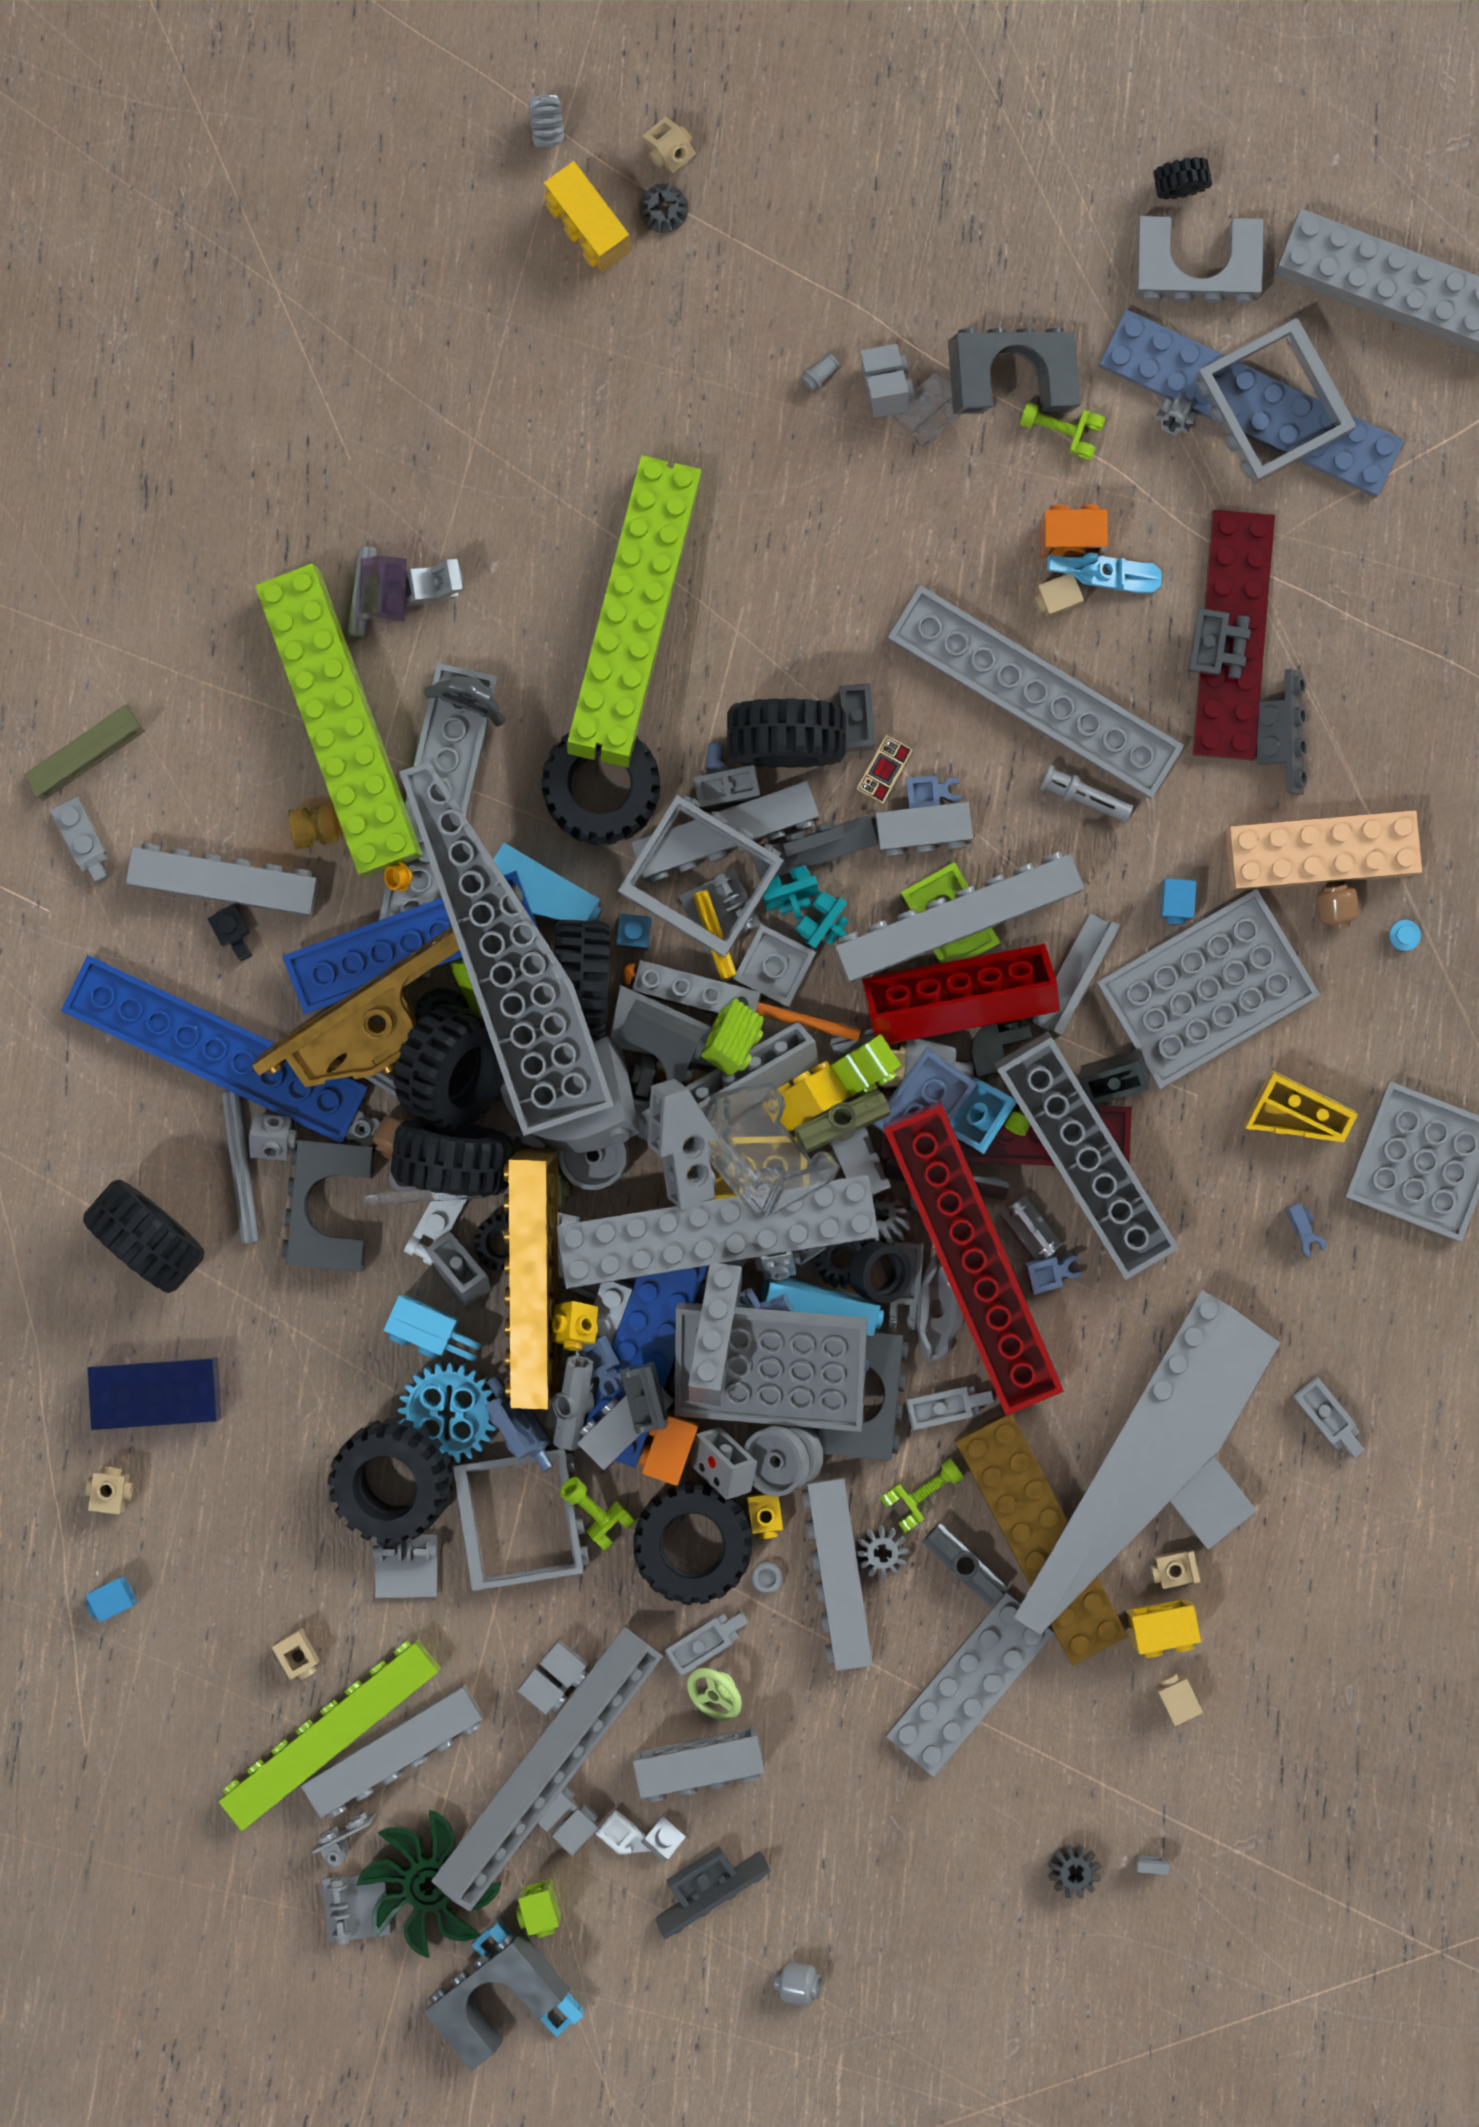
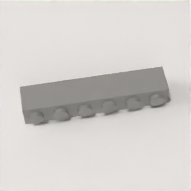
M807 781L717 812L728 819L727 826L736 831L738 827H741L755 836L753 839L755 843L764 838H767L768 842L781 839L786 836L785 831L795 827L797 831L807 830L814 827V821L819 819V813ZM694 820L668 830L644 869L642 876L644 880L650 879L651 883H655L668 878V872L680 869L681 873L697 868V862L709 858L711 863L726 858L727 851L738 848L739 852L745 850ZM651 836L631 842L636 859L640 856Z
M142 843L141 848L132 847L126 884L131 887L314 917L320 880L312 877L313 872L294 869V874L282 872L281 866L264 864L263 869L251 867V861L233 859V864L221 862V856L203 853L202 858L190 857L191 851L172 848V853L160 852V846Z
M799 1021L751 1048L749 1054L752 1055V1059L743 1071L738 1070L729 1076L717 1068L686 1086L712 1126L819 1063L816 1041ZM650 1108L641 1112L644 1131L647 1137Z
M842 1476L811 1481L807 1483L808 1489L802 1490L804 1509L811 1508L812 1520L806 1522L809 1540L815 1539L817 1551L811 1552L814 1571L820 1570L822 1582L816 1583L818 1601H825L826 1613L821 1614L823 1633L830 1632L831 1645H825L828 1664L834 1663L836 1671L873 1666L845 1479Z
M463 1684L305 1780L301 1787L320 1818L327 1814L330 1818H333L347 1809L345 1803L351 1799L356 1798L357 1802L361 1801L374 1792L371 1788L381 1781L384 1785L389 1784L400 1776L398 1771L407 1765L411 1769L417 1767L427 1760L425 1754L436 1748L439 1753L454 1743L452 1738L463 1732L464 1736H467L480 1728L479 1721L483 1719L484 1714L466 1684Z

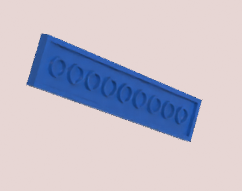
M87 955L61 1009L62 1012L271 1111L282 1116L291 1117V1120L343 1144L352 1121L369 1087L348 1077L325 1081L326 1084L305 1087L287 1061L284 1063L285 1066L272 1075H269L266 1071L259 1076L252 1067L255 1059L259 1054L276 1043Z

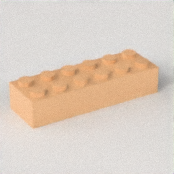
M1417 811L1231 826L1225 830L1231 892L1408 877L1422 873Z

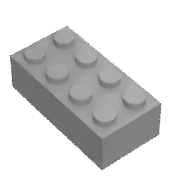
M757 1727L637 1751L634 1753L633 1758L640 1799L648 1798V1802L666 1799L667 1793L679 1791V1795L693 1794L698 1792L697 1787L710 1785V1789L726 1787L729 1785L728 1781L741 1778L742 1783L760 1779L759 1774L765 1773Z

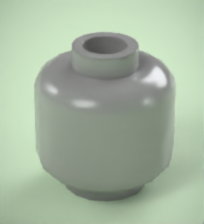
M788 1962L783 1967L782 1972L777 1971L774 1979V1990L779 1991L782 2002L809 2006L814 1999H819L822 1989V1975L817 1973L813 1965Z

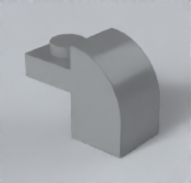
M457 559L445 560L432 568L409 569L396 576L401 607L447 601L458 597V592L463 590V576Z

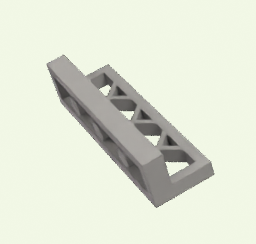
M1089 913L1056 975L1060 1012L1034 1016L1031 1023L1057 1037L1062 1036L1120 925L1113 921L1108 923Z

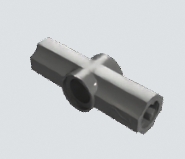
M940 1522L921 1541L989 1607L995 1604L1009 1588ZM970 1557L973 1560V1567L969 1572L962 1573L957 1570L956 1565L960 1558Z

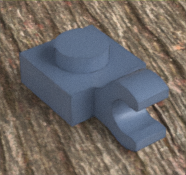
M1295 1203L1286 1207L1285 1211L1296 1236L1299 1237L1303 1254L1306 1257L1312 1256L1309 1244L1313 1241L1319 1244V1248L1322 1251L1326 1250L1325 1240L1312 1233L1313 1230L1310 1225L1314 1224V1220L1308 1207L1302 1208L1301 1203Z

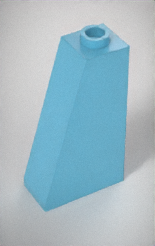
M506 843L502 844L493 859L503 875L517 870L534 916L557 922L561 920L597 921L603 910L598 907L601 903L600 899Z
M791 1277L784 1280H765L764 1278L759 1299L760 1303L768 1302L785 1294L795 1312L867 1318L868 1336H874L875 1328H881L884 1311L880 1310L881 1306L878 1302Z

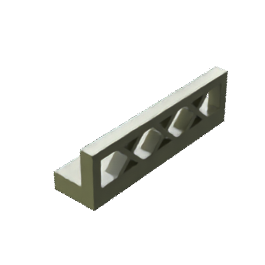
M124 705L29 770L24 776L33 787L31 790L35 796L45 801L144 733L145 730L130 708Z

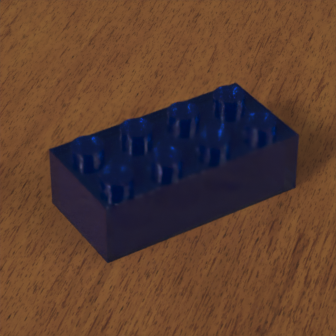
M218 1357L87 1367L91 1430L216 1422L222 1419Z

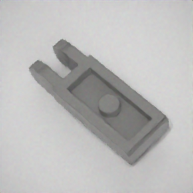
M894 1241V1246L901 1248L908 1255L911 1263V1279L903 1295L890 1303L888 1327L896 1328L898 1324L897 1306L898 1304L909 1305V1314L907 1315L908 1330H915L918 1296L921 1288L924 1243Z

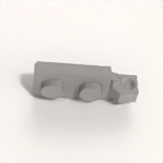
M76 797L50 810L81 871L89 870L94 881L97 883L109 878L102 865L103 862L108 860L105 855L107 852L80 798Z
M1317 1376L1292 1395L1329 1443L1334 1445L1337 1450L1344 1446L1352 1457L1358 1456L1365 1450L1355 1438L1360 1433L1356 1428V1423Z
M963 1386L905 1399L912 1431L972 1418L973 1415L980 1414L979 1406L994 1403L992 1390L976 1393L974 1386Z
M742 1610L728 1619L724 1613L718 1617L715 1616L665 1648L664 1652L681 1677L732 1645L733 1641L739 1638L736 1630L746 1625L748 1620Z

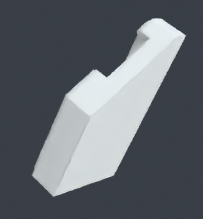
M617 1809L612 1812L595 1833L619 1855L650 1851L641 1843L646 1834Z

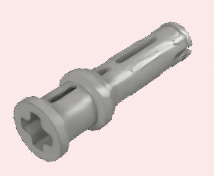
M1051 764L1048 766L1039 790H1049L1062 796L1066 802H1071L1073 799L1097 811L1117 818L1124 823L1127 822L1133 809L1132 804L1125 803L1104 792L1080 783L1081 779L1076 775L1071 777L1055 770V766ZM1052 780L1058 781L1064 784L1065 786L1059 785L1053 782ZM1078 790L1080 792H1083L1084 795L1077 793L1076 791ZM1092 796V797H1094V798H1096V799H1099V800H1101V801H1103V802H1105V803H1108V804H1110V805H1112V806H1114V807L1111 808V807H1109V806H1107V805H1105V804H1102V803H1100V802H1098V801H1095V800H1093V799H1091V798H1089V797Z

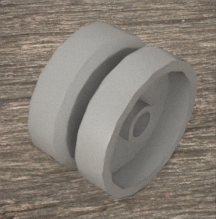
M628 1140L597 1150L599 1159L595 1161L589 1159L592 1155L589 1152L578 1153L559 1150V1163L563 1174L572 1184L582 1189L599 1190L614 1184L625 1174L630 1164L631 1149Z
M771 1424L767 1428L754 1433L747 1440L744 1450L757 1461L753 1486L770 1496L779 1497L787 1495L806 1485L819 1474L823 1465V1449L820 1440L809 1427Z

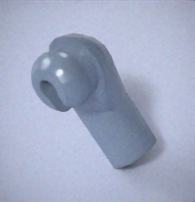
M708 743L706 771L708 774L731 770L722 762V744Z

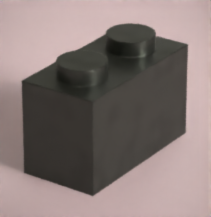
M1140 1048L1081 1065L1080 1081L1093 1105L1149 1090L1150 1074Z

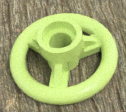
M699 1668L689 1675L687 1680L689 1696L704 1714L721 1721L732 1720L739 1715L742 1708V1699L734 1680L728 1674L710 1668ZM706 1677L708 1688L705 1692L698 1693L696 1687L697 1680ZM706 1702L719 1703L728 1711L714 1709Z

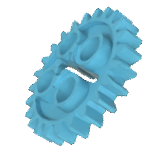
M453 1361L448 1363L446 1370H444L441 1362L435 1364V1372L427 1366L423 1369L425 1378L418 1373L413 1376L417 1385L412 1383L406 1384L405 1388L411 1394H402L400 1396V1400L407 1403V1405L398 1408L399 1413L406 1414V1417L398 1423L401 1424L405 1419L413 1421V1428L419 1430L421 1426L426 1428L427 1420H435L439 1424L440 1431L438 1434H431L429 1432L427 1436L432 1440L437 1437L443 1445L439 1448L442 1454L448 1452L450 1458L453 1455L457 1463L462 1461L463 1452L471 1459L474 1456L473 1447L481 1452L484 1449L481 1440L486 1442L492 1440V1436L487 1430L495 1431L497 1429L490 1421L489 1412L485 1405L494 1400L489 1399V1395L493 1393L492 1389H485L483 1387L487 1378H482L479 1381L475 1379L478 1372L477 1369L467 1374L466 1364H462L458 1370H455ZM451 1385L450 1411L455 1412V1415L449 1420L450 1439L447 1440L445 1438L448 1415L447 1413H442V1411L448 1406L447 1386ZM433 1388L439 1391L441 1394L440 1403L429 1401L427 1398L428 1389ZM464 1390L470 1393L472 1396L471 1405L460 1403L458 1400L459 1391ZM463 1421L470 1426L471 1433L469 1436H463L458 1433L456 1428L457 1422Z

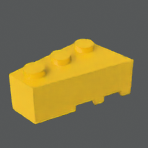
M1270 1070L1243 1126L1249 1130H1262L1278 1134H1291L1307 1138L1344 1142L1358 1114L1355 1110L1276 1071Z

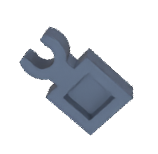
M937 775L906 778L908 808L940 805V798H944L948 802L960 801L961 795H951L948 792V787L959 784L960 779L949 778L944 784H938Z
M1068 1253L1058 1262L1057 1257L1052 1254L1047 1258L1043 1257L1024 1263L1030 1292L1036 1295L1062 1287V1277L1070 1279L1079 1278L1082 1275L1079 1269L1071 1271L1068 1269L1071 1262L1079 1260L1078 1256L1074 1253Z
M606 1336L596 1339L595 1344L587 1345L581 1351H578L580 1357H587L594 1362L591 1379L599 1377V1387L604 1396L615 1393V1390L624 1387L620 1373L614 1369L620 1363Z

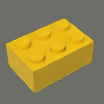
M572 161L544 182L546 193L543 196L547 201L545 203L546 208L555 219L558 217L562 219L566 235L573 243L577 241L580 243L583 249L582 255L591 268L597 266L602 273L631 252L629 233L575 161Z

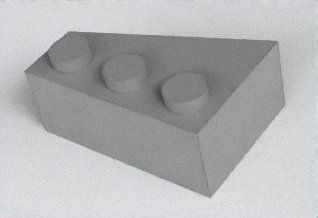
M838 1118L835 1120V1122L839 1125H846L849 1123V1121L845 1118ZM865 1127L855 1131L854 1135L847 1140H835L830 1143L833 1151L828 1152V1156L834 1170L840 1168L844 1178L869 1175L872 1195L891 1187L888 1178L886 1179L880 1160L874 1151Z

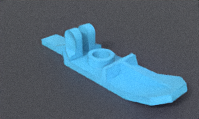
M1085 553L1077 558L1056 555L1047 556V571L1073 575L1085 585L1144 594H1153L1162 586V571L1154 563L1132 562L1124 558H1109L1098 556L1097 553ZM1102 567L1107 569L1108 575L1103 573Z

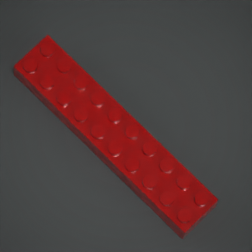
M941 1100L883 1124L888 1141L1005 1415L1007 1416L1064 1392Z

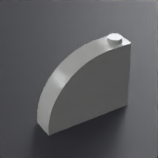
M608 1036L593 1043L614 1106L531 1133L542 1143L566 1152H591L616 1143L625 1142L630 1137L640 1133L623 1050ZM504 1082L500 1086L503 1100L508 1111L519 1124Z

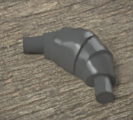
M454 676L451 679L435 683V685L424 688L426 698L439 697L443 701L456 704L482 717L490 718L496 727L503 725L506 720L501 714L500 707L492 696L491 690L476 677Z

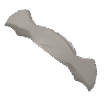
M938 1255L932 1257L925 1272L919 1291L916 1314L919 1342L923 1358L928 1362L941 1360L950 1353L952 1339L964 1320ZM937 1299L941 1302L943 1309L940 1316L934 1318L929 1313V1305L933 1300Z

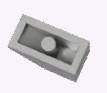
M450 1231L425 1249L447 1286L466 1308L491 1291L487 1274Z

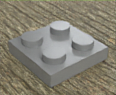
M761 924L733 980L752 990L761 992L762 995L788 1008L816 952Z

